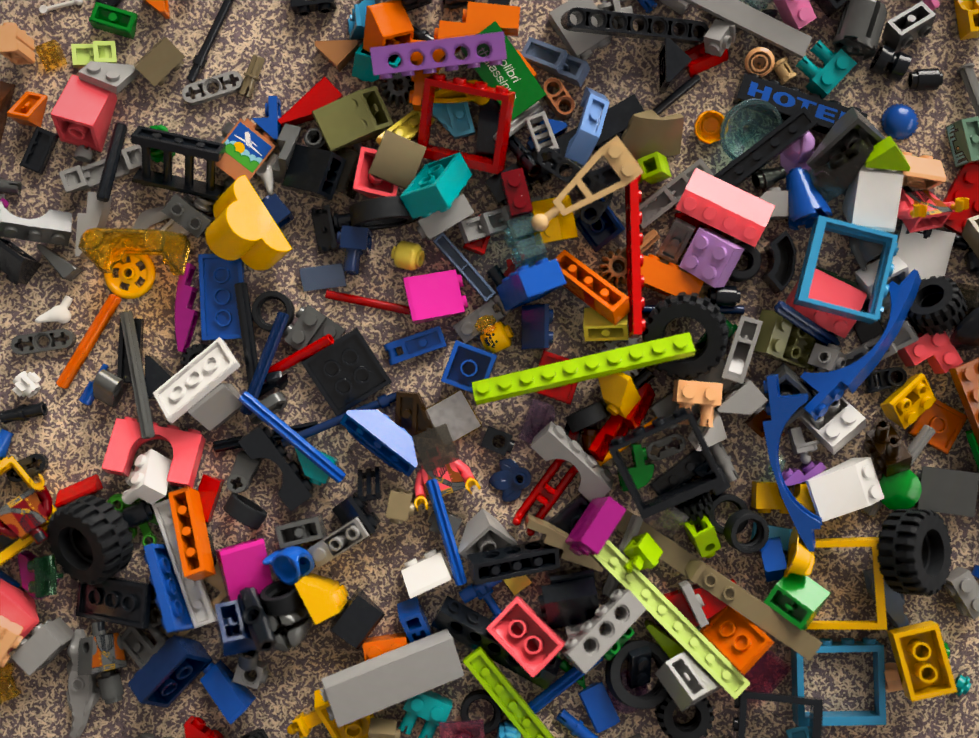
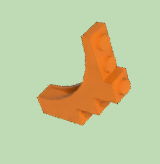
M468 1L467 9H463L462 22L439 20V28L434 30V40L477 35L494 21L497 22L506 36H518L520 7ZM411 39V42H410V43H412V42H421V41H425V40H415V39ZM461 46L456 48L455 54L461 50ZM437 49L433 52V59L436 62L441 63L445 60L446 55L442 49ZM414 52L411 55L412 63L420 65L423 62V55L420 52ZM441 67L436 68L437 72L435 73H438ZM414 70L415 75L411 77L412 82H415L414 90H410L409 103H412L414 111H421L424 81L426 77L433 75V73L423 74V70Z

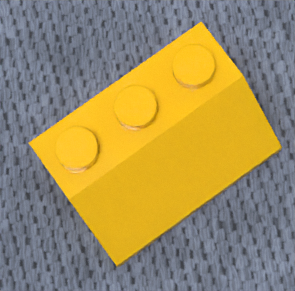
M310 572V574L302 577L295 583L315 625L339 613L348 601L347 597L349 594L344 585L340 586L336 580Z

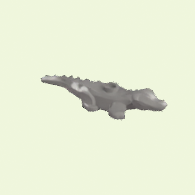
M76 629L67 649V654L71 659L67 664L69 676L68 690L66 691L67 703L72 712V726L69 738H80L89 721L91 710L101 697L100 689L96 686V676L99 673L78 675L79 640L86 637L83 629Z

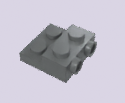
M307 305L306 308L302 306L296 314L298 320L294 326L290 324L283 335L286 336L285 342L300 350L327 334L332 335L335 341L343 335L346 329L312 306Z

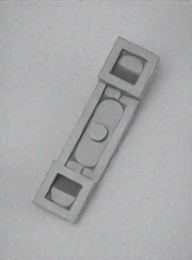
M134 145L121 150L122 153L114 180L142 168V148L140 145ZM106 158L83 167L77 165L58 172L66 193L99 186Z

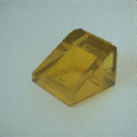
M50 40L35 47L47 71L68 64L61 45L56 40Z

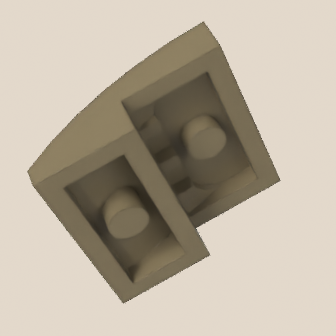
M385 130L368 174L406 189L415 178L427 147Z

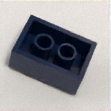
M173 635L157 653L150 657L146 665L134 674V677L127 684L140 703L168 708L210 664L212 658L199 641Z

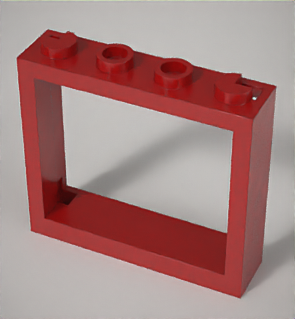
M433 73V75L426 77L418 134V144L427 147L423 158L436 161L460 152L469 168L498 175L505 167L515 92L508 91L509 88H504V86L489 87L488 83L482 81L469 83L463 77L446 78V74ZM435 87L502 101L493 159L429 145Z

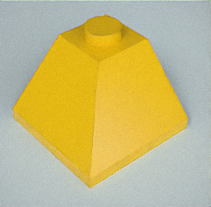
M566 195L561 201L565 208L572 205L570 195ZM556 197L531 202L533 214L530 216L531 220L536 214H545L554 207L553 201ZM573 212L565 216L559 213L549 221L547 229L542 232L533 229L536 245L578 237Z
M623 372L598 377L602 396L607 405L606 409L614 416L619 414L626 418L641 399L632 378Z

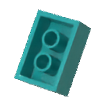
M460 152L425 164L400 198L413 219L421 216L426 218L437 211L445 212L452 207V202L459 197L460 191L468 184L467 181L472 176V173Z

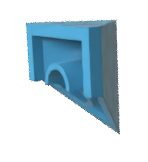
M363 0L360 4H354L352 15H349L350 18L347 20L349 40L364 38L367 6L374 5L375 0Z

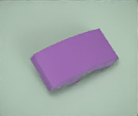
M811 460L809 464H805L802 467V472L797 468H788L782 472V476L787 486L796 485L820 474L826 467L821 461L813 462Z

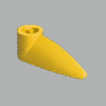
M471 80V81H467V82H469V83H475V81H478V80ZM447 89L438 90L434 95V103L444 104L473 101L478 105H485L490 100V98Z

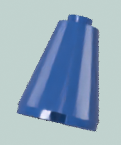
M802 167L791 169L789 174L786 175L789 228L799 230L798 226L805 225V229L811 228L813 221L819 215L827 217V215L832 216L829 205L807 169H802Z

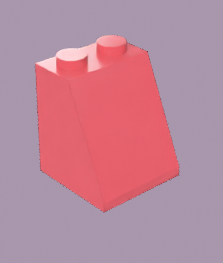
M72 75L51 112L60 141L77 146L84 145V148L89 146L92 150L102 152L117 103L116 94L80 80L79 76Z
M0 578V615L22 626L23 630L20 636L24 638L39 623L35 600L23 590Z

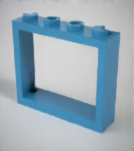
M819 215L813 221L793 304L869 324L878 321L881 313L884 312V306H881L883 298H886L889 291L887 280L894 270L892 259L899 249L897 248L898 235ZM825 230L883 245L867 313L808 298Z
M867 637L862 638V641H854L853 638H841V641L820 638L819 640L822 642V645L816 653L873 652L874 710L823 711L822 726L886 725L884 645L876 641V638L869 639ZM791 649L792 695L804 696L803 656ZM792 704L793 721L798 727L809 726L810 712H805L804 705Z

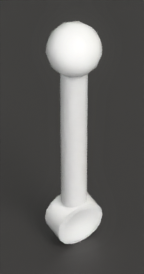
M71 0L48 7L41 5L39 11L42 14H47L51 10L74 4L82 5L83 0Z

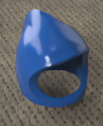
M298 546L276 550L262 561L263 565L271 564L275 575L287 585L295 584L299 578L310 574L314 569L312 555L308 550Z

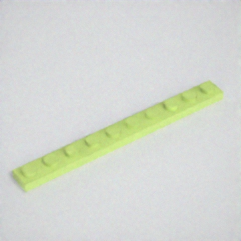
M609 540L606 541L598 555H593L625 589L633 593L646 610L734 699L751 684L640 571L634 569L632 573H627L623 567L629 560Z

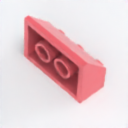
M815 268L808 298L861 311L867 297L866 292ZM798 280L787 297L786 304L820 327L845 339L857 320L793 304Z
M516 597L486 628L532 678L548 665L565 646V642L521 597Z

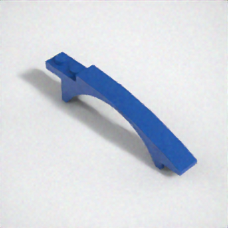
M916 269L899 285L894 281L888 284L891 298L890 318L882 337L866 355L841 369L822 373L804 372L800 376L805 385L817 394L804 407V410L812 419L816 421L819 417L824 416L829 409L828 407L834 401H838L846 389L853 394L879 364L898 335L918 293L922 280Z
M771 374L763 382L764 392L769 395V402H766L767 415H771V418L762 421L769 460L782 500L809 552H814L816 548L814 529H821V525H823L822 518L806 509L793 496L783 479L779 464V444L784 427L793 413L809 400L808 393L781 395L778 374Z

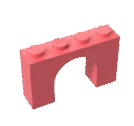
M124 417V419L116 418L102 464V469L106 473L129 477L137 450L148 441L164 440L169 442L173 448V459L167 482L172 486L183 488L189 486L193 488L206 442L200 431L195 429L182 431L174 425L161 427L158 426V423L153 422L155 436L143 439L137 419L131 417Z

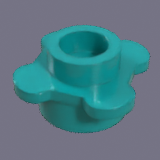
M961 674L955 679L957 689L955 694L957 696L965 695L972 685L969 682L970 677H964Z

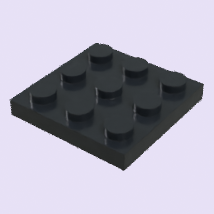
M357 327L336 339L332 345L301 361L336 416H339L392 383Z

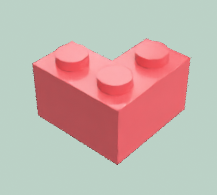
M945 331L943 334L935 333V335L919 333L918 341L897 351L906 367L916 366L927 360L935 374H945L949 372V369L964 363Z

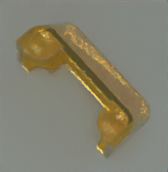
M91 228L82 234L78 248L102 273H113V267L116 264L126 263L127 255H162L163 263L170 266V271L173 275H184L191 243L186 235L178 232L158 229Z

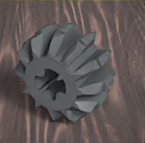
M398 72V74L392 73L393 78L384 79L386 82L381 83V88L384 89L382 95L383 97H388L387 102L389 104L395 100L396 106L400 105V101H403L404 105H408L407 98H409L410 90H414L415 82H412L411 76L402 77L401 72ZM400 84H402L403 89L396 91L395 86L398 85L400 87Z

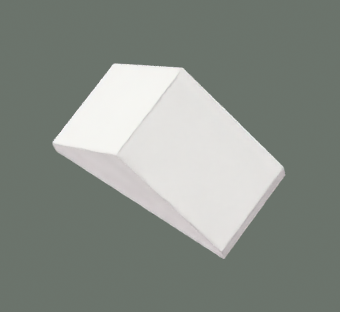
M714 408L713 427L699 426L708 447L727 439L721 416ZM692 430L688 440L696 451H702Z

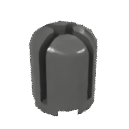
M849 0L844 5L832 45L835 46L834 52L837 53L842 49L848 55L864 56L863 60L874 57L887 18L886 6L879 0Z
M304 604L284 615L274 616L267 614L277 641L273 649L283 652L289 651L292 647L296 648L305 639L311 630L313 619Z

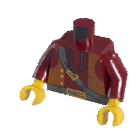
M39 474L41 479L39 483H33L30 477L29 482L32 488L0 508V535L10 539L20 538L21 540L31 536L37 545L49 538L43 527L49 524V517L52 515V497L44 485L45 480L41 474Z

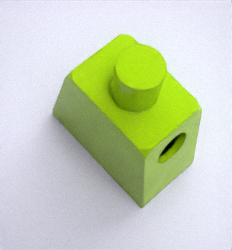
M703 514L704 518L702 519L697 517V521H693L692 518L689 522H686L685 519L683 521L680 520L689 540L701 557L711 558L721 548L715 528L705 514ZM696 524L701 525V530L698 533L694 526Z

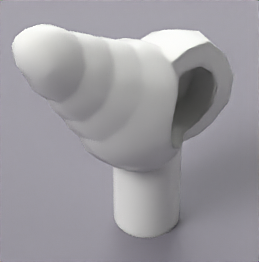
M272 153L268 161L263 162L256 171L269 195H272L274 189L272 169L278 158V155Z
M65 295L60 305H56L38 316L35 322H59L61 324L69 322L72 316L68 308L73 298Z

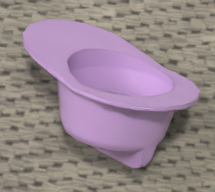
M810 131L780 153V165L787 174L796 167H802V169H807V171L811 169L806 163L815 150V138Z

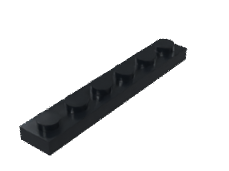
M805 106L716 173L714 177L737 187L816 127L818 122Z

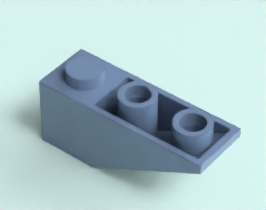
M873 568L863 570L867 592L876 603ZM884 581L886 617L895 628L908 626L909 621L903 610V605H905L903 594L893 591Z

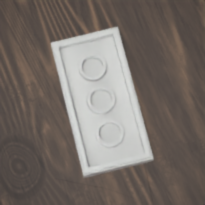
M219 337L154 391L153 395L166 419L173 423L237 370L240 365L225 341Z

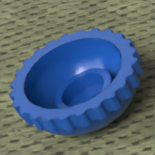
M892 105L882 115V129L892 139H907L917 129V114L907 105Z

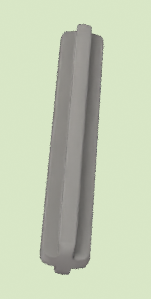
M637 515L631 516L618 548L627 559L629 558L623 550L632 537L638 535L643 519ZM610 573L602 590V594L608 597L617 590L619 582Z

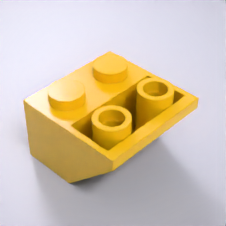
M920 373L908 378L880 406L888 419L905 430L925 410L933 405L936 398L926 376Z

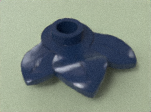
M501 459L499 460L501 471L494 473L489 479V483L494 488L503 490L502 500L504 502H511L521 496L522 489L530 485L532 477L526 468L519 467L514 460ZM518 475L523 476V482L517 480Z

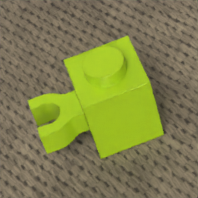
M654 152L637 159L638 164L644 171L638 184L645 180L653 185L672 177L667 157L661 153Z
M648 532L632 537L623 552L630 560L623 568L630 574L634 569L640 571L657 566L663 551Z

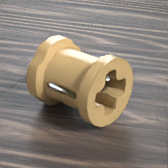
M787 56L775 62L772 69L779 77L780 85L786 84L798 75L797 72H793L788 64Z

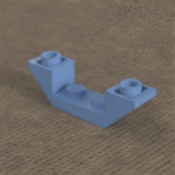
M586 87L580 104L584 109L576 134L570 139L565 153V158L581 167H584L600 138L610 103L605 95Z

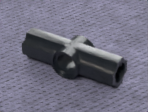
M246 587L237 596L243 612V620L248 625L257 651L268 652L277 643L269 623V617L265 613L257 590L254 587Z

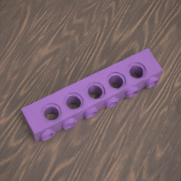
M504 31L370 48L373 74L379 75V79L393 78L392 73L401 72L402 77L415 75L414 70H423V74L437 72L436 68L445 67V71L459 70L458 65L467 64V69L481 67L480 62L488 61L489 66L503 64L502 60L507 59ZM480 44H487L489 46L490 52L488 56L480 57L477 54V47ZM459 46L465 47L468 51V55L464 60H459L455 56V50ZM437 49H442L446 55L445 60L441 63L433 59V52ZM414 52H420L423 55V62L420 65H414L411 61V55ZM394 54L401 58V64L397 68H393L389 64V58Z

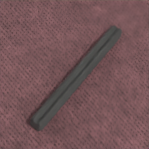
M124 311L120 313V320L141 437L149 439L155 436L135 321L132 311Z

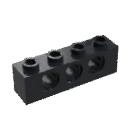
M543 540L467 555L469 576L475 585L560 568L559 548L545 544Z

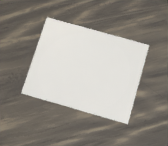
M902 224L897 246L899 249L896 255L908 266L909 274L916 269L921 280L925 278L930 279L931 276L936 278L939 276L945 277L956 233L932 229L930 237L925 239L923 238L924 234L912 232L906 234L907 228Z

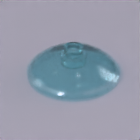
M748 99L735 105L726 114L720 128V143L724 152L731 159L735 160L783 123L780 112L774 105L762 99ZM748 125V129L743 131L744 126Z

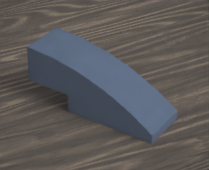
M529 37L521 52L529 63L580 88L590 71L587 61L571 56L564 49Z

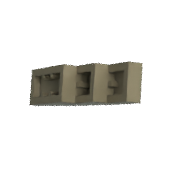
M527 514L525 519L526 528L543 533V543L559 548L562 559L599 572L603 571L602 564L593 555L578 556L570 551V546L565 543L569 536L567 532L545 520Z

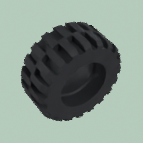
M681 292L677 296L672 294L666 297L664 301L656 304L655 308L650 312L645 322V331L642 333V340L644 342L665 338L667 325L673 319L679 317H689L701 323L706 330L707 336L703 348L695 352V356L656 364L658 371H666V376L671 378L673 375H678L679 379L686 380V376H691L692 379L699 378V374H708L712 367L716 368L720 363V359L726 352L729 331L725 315L721 314L717 304L713 305L710 302L711 299L698 297L697 293L686 295V292Z
M83 496L56 510L48 522L47 532L49 533V538L47 541L51 546L49 548L51 554H54L56 558L54 560L57 564L61 565L65 574L68 573L73 580H79V583L88 585L102 583L126 568L131 560L134 543L131 542L133 538L132 532H129V525L122 518V513L117 511L112 503H107L105 499L97 496Z
M897 509L893 511L882 523V530L879 531L877 550L879 556H877V559L880 563V573L884 576L883 580L897 593L932 596L942 589L941 587L945 586L946 578L950 574L952 548L950 547L951 538L948 535L947 525L932 510Z

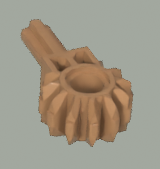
M651 229L643 236L640 254L646 252L660 239L659 233L654 229ZM626 247L623 250L617 249L615 254L612 250L608 251V257L603 256L601 258L605 264H600L599 268L606 271L602 272L600 276L608 275L609 277L606 281L609 283L614 279V286L619 285V279L625 285L627 283ZM620 263L622 265V272H615L612 264Z

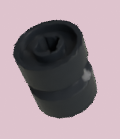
M883 44L876 52L869 70L879 75L885 73L886 78L898 83L905 75L912 57L901 51L895 53L894 48Z

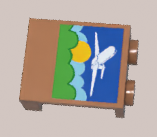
M240 118L221 142L226 144L225 153L220 161L215 163V166L234 180L243 175L250 180L276 147L273 144L275 140L265 132L261 135L255 130L257 126L247 118L245 121Z

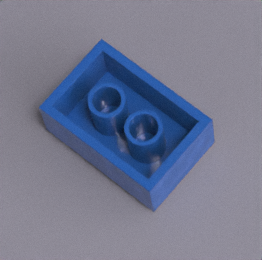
M544 258L535 262V265L530 267L525 265L516 269L515 272L508 275L509 277L502 279V284L496 287L505 311H509L541 299L567 282L557 258L550 261L548 258Z

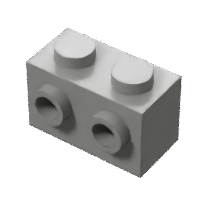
M957 567L950 571L944 588L956 602L955 606L960 614L975 619L979 617V585L970 570Z

